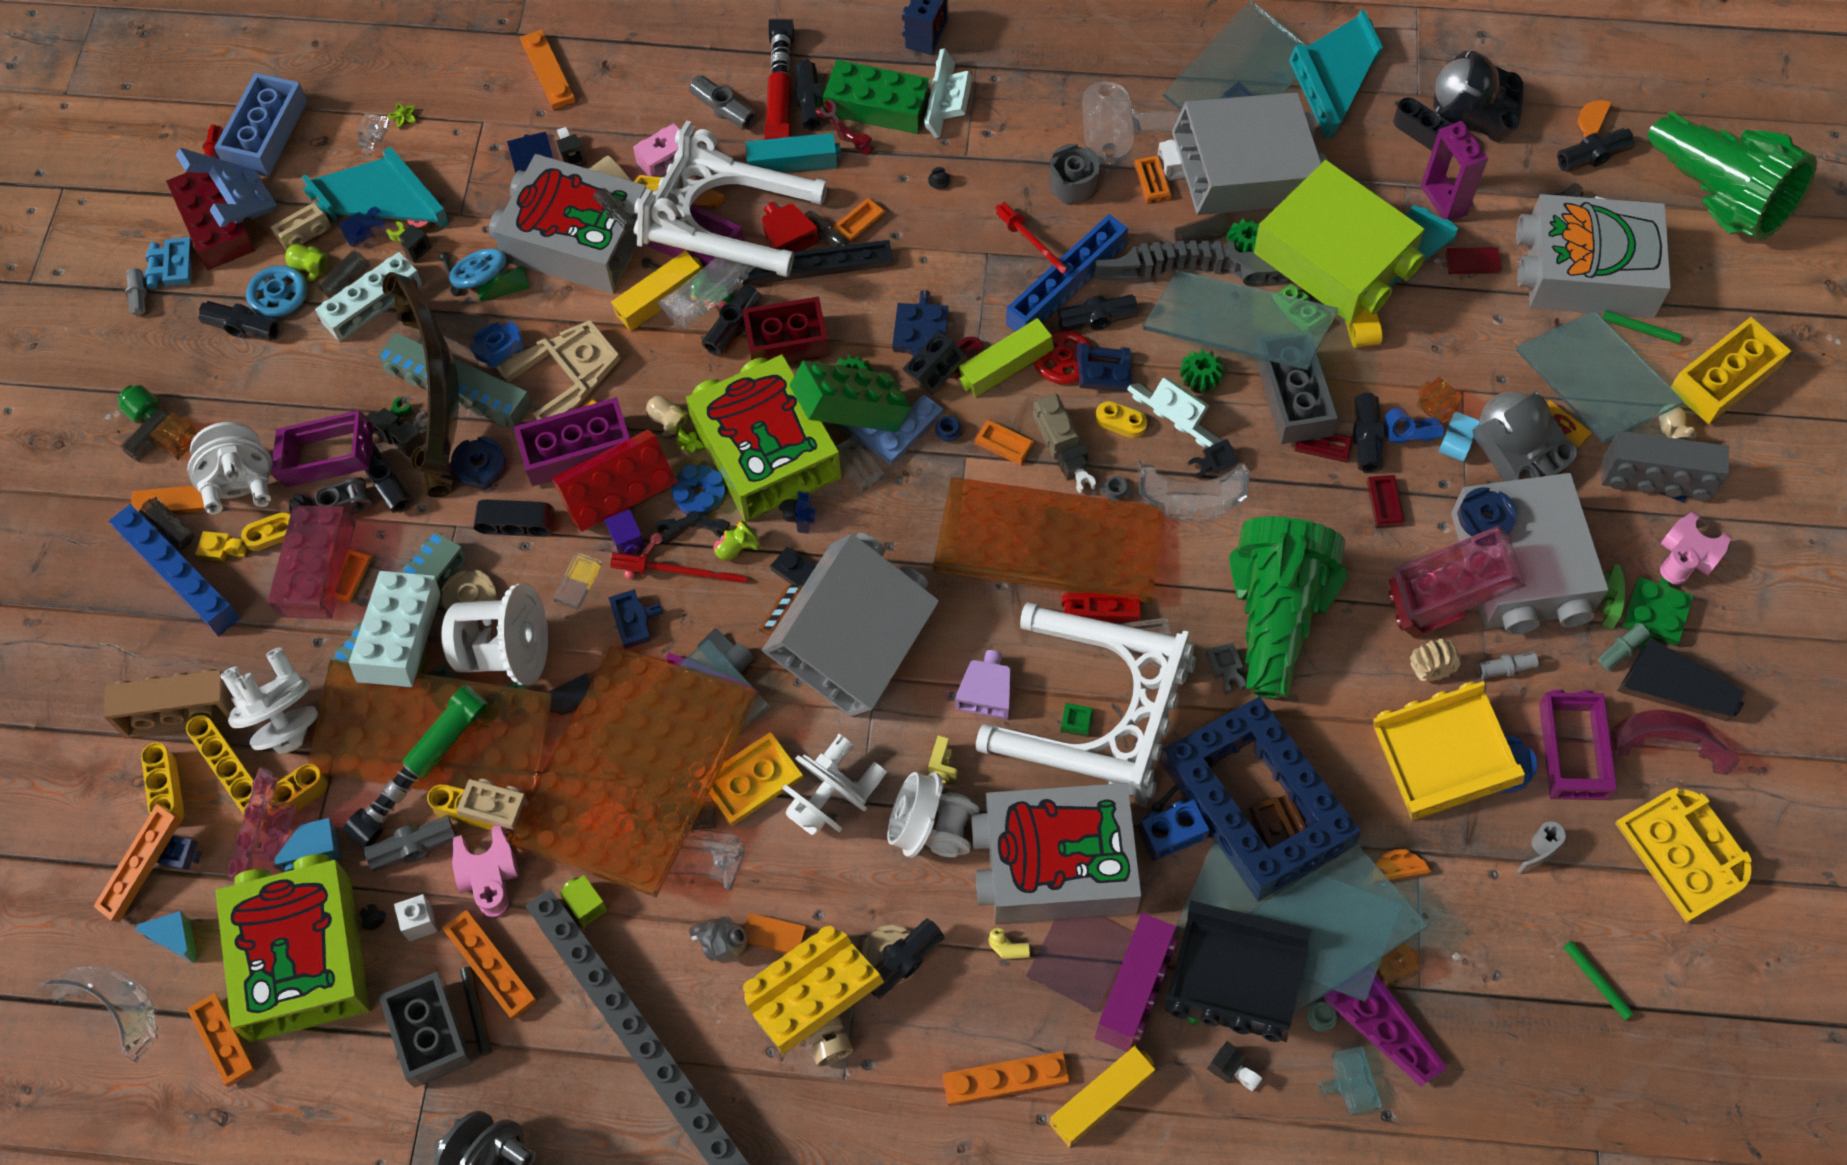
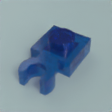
M372 207L368 210L365 217L363 213L357 212L338 223L350 246L354 247L374 236L371 228H380L387 224L384 218L378 221L374 219L375 215L381 212L380 208Z
M798 491V504L795 505L798 533L808 534L810 524H815L816 508H812L809 492Z

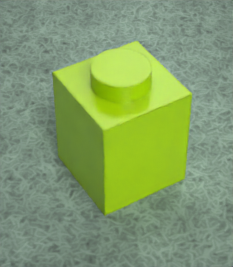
M585 875L569 880L563 889L559 891L563 900L583 928L608 911Z

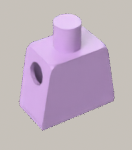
M987 650L984 662L977 660L970 662L956 694L955 710L1008 720L1010 668L1000 665L1002 658L1000 652Z

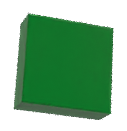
M1065 703L1060 732L1088 737L1093 708Z

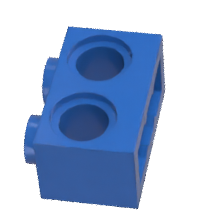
M1182 800L1172 804L1167 811L1162 813L1154 811L1145 815L1140 823L1139 833L1153 861H1156L1205 841L1209 828L1195 801L1191 800L1185 803ZM1186 818L1189 819L1193 825L1190 827H1184L1179 823L1178 820ZM1154 829H1161L1167 836L1158 838L1152 831Z

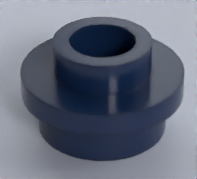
M944 416L936 423L935 434L942 441H954L961 434V425L956 418ZM945 429H951L952 431L946 432V431H944V430H945Z

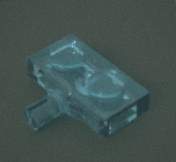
M1363 1046L1334 1052L1331 1057L1336 1070L1335 1079L1319 1082V1089H1322L1320 1093L1325 1095L1339 1091L1346 1102L1350 1116L1379 1110L1382 1104Z

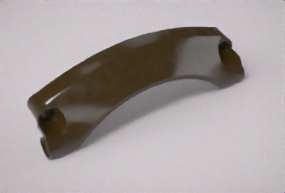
M389 272L383 280V293L394 297L397 319L404 326L419 329L426 361L428 385L426 446H419L414 450L411 465L414 470L424 472L428 496L434 498L444 497L451 492L452 487L449 458L454 443L459 413L457 370L452 353L431 311L419 292L417 281L394 272Z

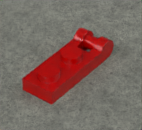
M1065 593L1061 596V605L1064 607L1063 613L1105 622L1139 623L1140 621L1139 593ZM1083 606V609H1075V607Z

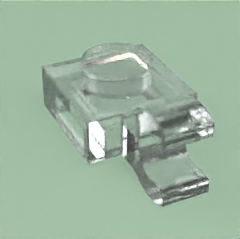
M364 114L356 131L360 138L357 145L363 148L360 153L362 156L371 157L374 151V142H382L390 125L388 117Z

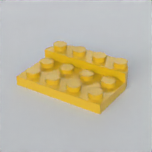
M1674 788L1620 818L1615 824L1683 920L1688 923L1734 895H1738L1750 880L1752 860L1747 851H1742L1708 805L1710 801L1702 793L1699 795L1690 790Z
M825 926L817 934L797 945L793 950L773 962L754 978L746 981L743 985V990L745 992V1003L756 1022L782 1055H784L883 984L884 981L876 969L851 943L847 934L835 930L833 926Z

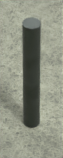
M464 967L460 969L477 1045L480 1056H486L492 1053L474 974L472 967Z

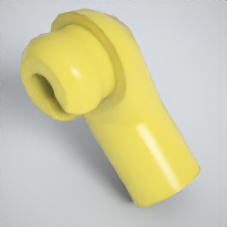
M994 928L990 932L988 939L990 947L1001 958H1030L1029 943L1013 944L1005 936V931L1001 928Z

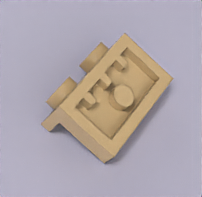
M469 779L456 812L464 817L514 830L521 809L527 808L528 801L523 791L516 787L507 786L505 789L497 787L493 782L486 779H479V781Z

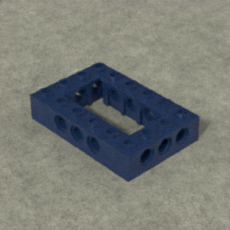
M1260 696L1162 749V766L1178 786L1188 802L1191 800L1195 801L1209 828V833L1258 902L1357 846L1361 830ZM1254 741L1255 755L1267 765L1273 774V780L1275 782L1278 781L1286 793L1290 794L1289 799L1292 803H1295L1306 818L1305 823L1308 828L1270 849L1267 848L1211 769L1216 765L1217 761L1232 753L1236 755L1240 752L1241 748Z

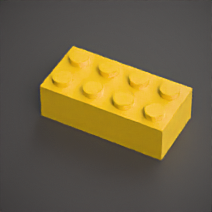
M1750 317L1679 372L1669 390L1706 423L1710 424L1780 369L1791 353V350L1755 319Z

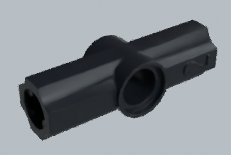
M802 60L798 65H795L798 85L796 86L798 106L801 108L803 127L809 131H817L820 127L824 126V119L820 118L815 111L823 105L821 85L818 83L815 63L809 60Z
M1622 128L1602 136L1599 133H1592L1585 137L1580 144L1558 151V166L1562 171L1565 170L1567 172L1588 164L1594 167L1600 166L1608 161L1611 156L1632 149L1635 144L1633 133L1629 128Z
M749 284L742 285L731 302L721 307L719 318L701 341L702 346L710 354L715 356L722 355L732 339L743 332L745 322L742 309L756 307L762 299L761 293Z
M1133 294L1105 299L1103 296H1093L1087 299L1084 304L1058 309L1059 325L1062 331L1090 327L1093 330H1102L1110 326L1114 321L1138 317L1137 301Z
M207 301L206 303L203 302L199 308L198 319L201 323L222 328L228 334L237 338L249 335L271 341L276 339L279 334L280 323L276 318L254 313L253 310L242 304H234L233 307Z
M1363 393L1356 396L1354 400L1355 422L1353 427V443L1357 444L1358 470L1363 471V473H1374L1380 471L1383 466L1381 445L1384 438V424L1380 421L1379 397L1373 393Z
M372 441L373 454L370 461V469L364 471L391 512L401 513L409 508L413 500L395 475L391 465L385 460Z
M926 918L905 939L900 938L888 948L883 959L874 967L884 981L883 984L870 992L874 997L880 1000L902 978L910 977L921 966L923 958L945 939V935L933 921Z

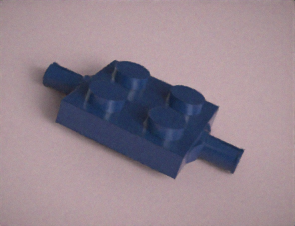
M924 290L920 291L919 303H898L892 343L893 352H906L913 355V358L937 331L946 336L949 306L929 304L931 293L926 290L925 295Z

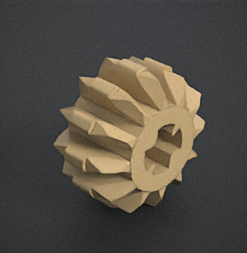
M1430 640L1429 643L1421 644L1420 648L1414 649L1412 651L1413 654L1410 656L1411 667L1420 681H1440L1444 677H1449L1451 673H1455L1461 665L1460 655L1451 640Z

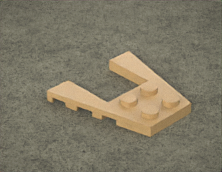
M590 320L560 332L558 337L548 341L546 338L536 342V346L513 354L495 366L504 380L509 383L551 355L575 384L574 386L533 413L536 420L576 409L621 360L619 354Z

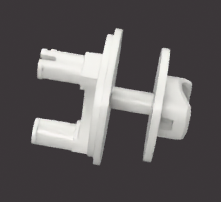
M221 422L204 428L194 437L190 446L191 458L187 471L191 484L202 494L205 511L211 515L218 514L223 509L220 498H237L252 493L253 502L256 506L265 507L269 504L271 496L269 495L267 483L271 474L272 459L269 451L260 443L259 437L253 429L241 423Z
M278 647L265 655L277 674L275 680L258 687L253 675L247 673L245 674L246 678H244L238 671L237 666L225 670L220 677L233 696L231 700L235 705L228 719L232 728H244L270 718L271 722L263 726L252 736L250 745L254 750L272 747L278 754H286L302 746L304 736L307 734V727L315 721L318 712L315 707L306 706L284 714L283 710L291 706L307 692L310 683L306 678L299 677L283 649Z
M841 734L837 735L824 754H820L815 761L805 754L802 757L797 755L795 758L806 769L823 781L809 801L784 784L782 787L784 791L794 798L786 810V815L811 835H816L826 823L839 833L843 829L820 811L834 791L865 812L867 810L864 806L866 800L887 773L885 769L873 762L858 782L855 781L853 783L838 770V765L854 744Z

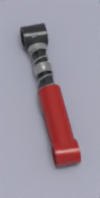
M769 19L768 23L769 43L772 45L771 74L768 76L765 140L791 137L790 107L792 79L787 71L790 68L789 48L790 44L794 43L793 19Z

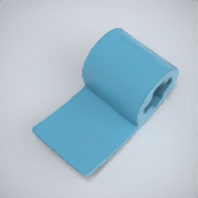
M1454 412L1438 453L1464 462L1474 437L1472 429L1479 424V420L1459 412Z

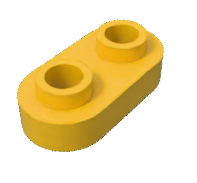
M1111 401L1103 402L1097 407L1096 422L1100 427L1128 438H1139L1145 433L1147 418L1143 413ZM1110 411L1113 412V414H1107L1105 412ZM1135 420L1138 423H1131L1130 421Z
M277 513L245 526L241 533V539L248 549L260 551L290 540L295 536L298 527L290 514ZM288 527L286 530L280 532L281 529Z

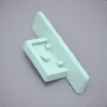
M945 48L940 49L939 57L936 61L935 76L932 80L933 86L928 99L927 114L924 118L925 127L934 138L940 137L944 119L965 115L973 78L969 71L953 74L955 62Z
M1163 377L1154 393L1140 383L1129 385L1127 390L1133 394L1132 397L1141 404L1147 403L1154 408L1153 412L1156 415L1173 421L1176 429L1196 437L1195 441L1199 445L1208 448L1222 441L1199 425L1209 405L1170 378Z

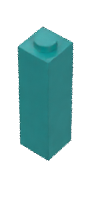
M834 133L745 142L747 164L782 173L837 168V158H841L840 142L835 143Z

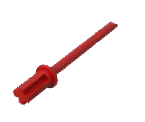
M1002 202L1001 205L997 204L995 207L997 210L996 214L1007 224L1008 230L1011 232L1019 231L1064 274L1067 267L1024 226V216L1016 213L1006 202Z
M612 552L610 568L641 572V575H645L646 569L705 578L715 577L720 580L739 583L749 580L747 576L740 574L715 573L706 569L647 561V554L637 556Z

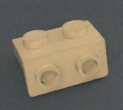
M312 203L270 228L285 250H287L293 244L302 245L317 235H321L330 229L331 226L323 210H320L315 203Z

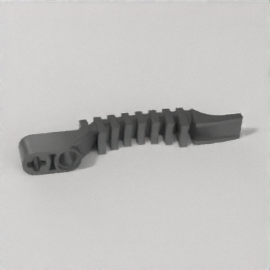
M1184 240L1177 241V244L1166 241L1164 245H1160L1159 242H1153L1151 246H1148L1147 243H1141L1140 247H1132L1131 251L1121 258L1095 260L1096 265L1093 272L1094 279L1132 280L1138 279L1136 268L1141 267L1144 280L1151 279L1152 267L1155 275L1161 274L1163 262L1166 271H1172L1174 261H1176L1177 269H1184L1185 261H1188L1189 269H1196V263L1200 261L1202 271H1208L1209 262H1212L1214 274H1221V269L1226 268L1242 279L1243 283L1247 286L1280 285L1289 281V278L1254 254V252L1240 253L1235 250L1234 242H1227L1225 247L1221 244V241H1214V244H1209L1208 240L1202 241L1201 244H1197L1196 240L1189 241V244H1184Z

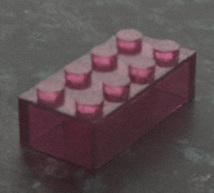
M292 507L267 602L280 617L333 618L337 602L336 596L340 590L345 570L344 564L356 526V521L345 507Z
M1499 526L1393 569L1407 617L1420 628L1526 587L1510 536Z

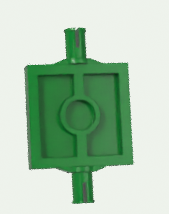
M1663 576L1660 583L1641 577L1637 578L1621 627L1631 630L1636 623H1640L1649 631L1651 636L1641 643L1639 652L1644 644L1652 638L1659 642L1677 646L1683 632L1693 595L1671 587L1672 583L1665 580Z

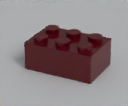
M819 296L742 309L751 360L757 358L771 360L783 355L786 362L791 363L829 356L828 338Z

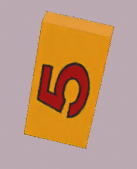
M1548 401L1550 413L1566 438L1578 449L1591 436L1592 432L1552 401Z

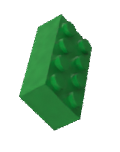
M836 59L823 95V102L827 99L835 102V115L839 119L918 134L930 97V78ZM824 104V110L827 112L828 108Z
M803 360L789 385L808 420L897 432L911 409L904 394L894 381V377L887 372L880 373L863 368L854 369L843 365L836 366L819 361L810 362Z

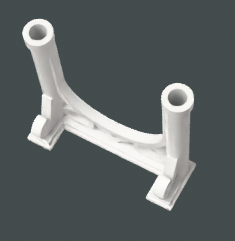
M686 120L682 129L677 130L675 144H678V150L676 151L673 164L670 163L668 165L666 176L661 177L658 190L653 191L651 194V190L646 189L643 196L636 200L634 212L638 214V219L634 226V234L637 235V246L642 247L643 244L653 241L775 271L777 275L788 277L793 265L794 252L784 249L781 251L711 233L695 222L690 213L691 204L706 190L721 185L739 184L822 205L826 196L827 181L816 179L815 181L733 161V158L714 149L717 145V139L712 132L706 129H700L695 132V126L691 125V121ZM691 176H700V177H702V178H704V179H701V180H691V179H689V177H691Z
M1027 602L1021 615V629L1101 646L1114 651L1122 657L1133 675L1134 689L1132 700L1121 722L1111 732L1098 740L1085 744H1068L983 724L976 740L977 752L990 754L991 752L1089 775L1109 781L1108 784L1128 783L1129 795H1134L1135 801L1139 802L1141 807L1146 808L1148 799H1153L1156 792L1157 783L1153 780L1154 770L1151 769L1154 760L1158 761L1161 755L1162 744H1160L1162 735H1167L1169 730L1170 718L1168 716L1170 709L1175 710L1177 705L1178 693L1176 691L1178 684L1182 685L1186 682L1188 673H1193L1196 665V657L1193 656L1194 644L1190 642L1189 632L1183 631L1182 634L1177 633L1176 637L1044 609L1040 608L1039 604ZM1128 650L1136 651L1143 655L1135 661ZM1148 663L1160 668L1159 675L1154 679H1145L1141 676L1140 670ZM1159 688L1155 703L1147 698L1146 689L1154 690ZM1150 717L1143 736L1137 724L1143 718ZM1125 735H1134L1138 738L1135 749L1129 753L1120 752L1117 749L1116 741ZM1110 746L1114 757L1097 754L1096 752Z

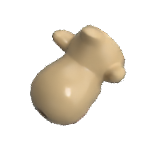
M662 395L654 396L646 405L648 418L664 425L663 437H670L673 434L677 435V430L679 428L683 430L689 413L682 411L679 406L669 401L666 397Z
M1669 405L1660 410L1658 421L1661 431L1666 437L1690 441L1696 438L1697 432L1695 428L1686 426V414L1682 408Z

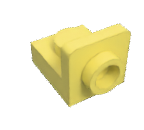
M937 736L928 765V775L935 772L941 775L943 784H955L957 769L948 766L952 755V749H948L949 738Z

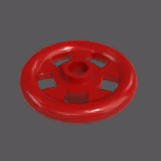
M1071 331L1050 333L1053 345L1056 348L1052 353L1049 352L1034 361L1036 370L1043 378L1056 384L1067 385L1079 382L1077 346L1079 343H1086L1092 347L1091 343L1082 335ZM1065 341H1069L1075 343L1076 345L1074 348H1072L1070 346L1064 345ZM1061 354H1067L1068 357L1064 358V357H1061L1060 355H1061ZM1088 357V361L1095 362V357ZM1049 360H1052V363L1056 366L1051 370L1045 364ZM1074 368V373L1064 374L1063 369Z

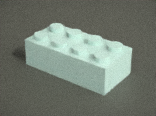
M379 571L349 660V665L356 682L403 687L413 686L441 597L435 576Z

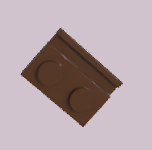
M1289 793L1251 805L1249 809L1268 849L1306 829L1295 803H1292L1289 799Z

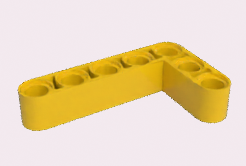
M196 715L186 725L187 734L245 818L260 832L273 830L322 796L328 788V781L319 768L313 764H304L263 792L223 734L207 716ZM204 729H208L204 734L200 735ZM222 749L218 755L213 756L217 750ZM237 769L234 775L228 777L231 771ZM316 777L313 783L306 785L310 778ZM252 790L247 797L242 798L245 792ZM292 794L287 801L281 802L286 795ZM266 811L263 818L257 819L261 812Z

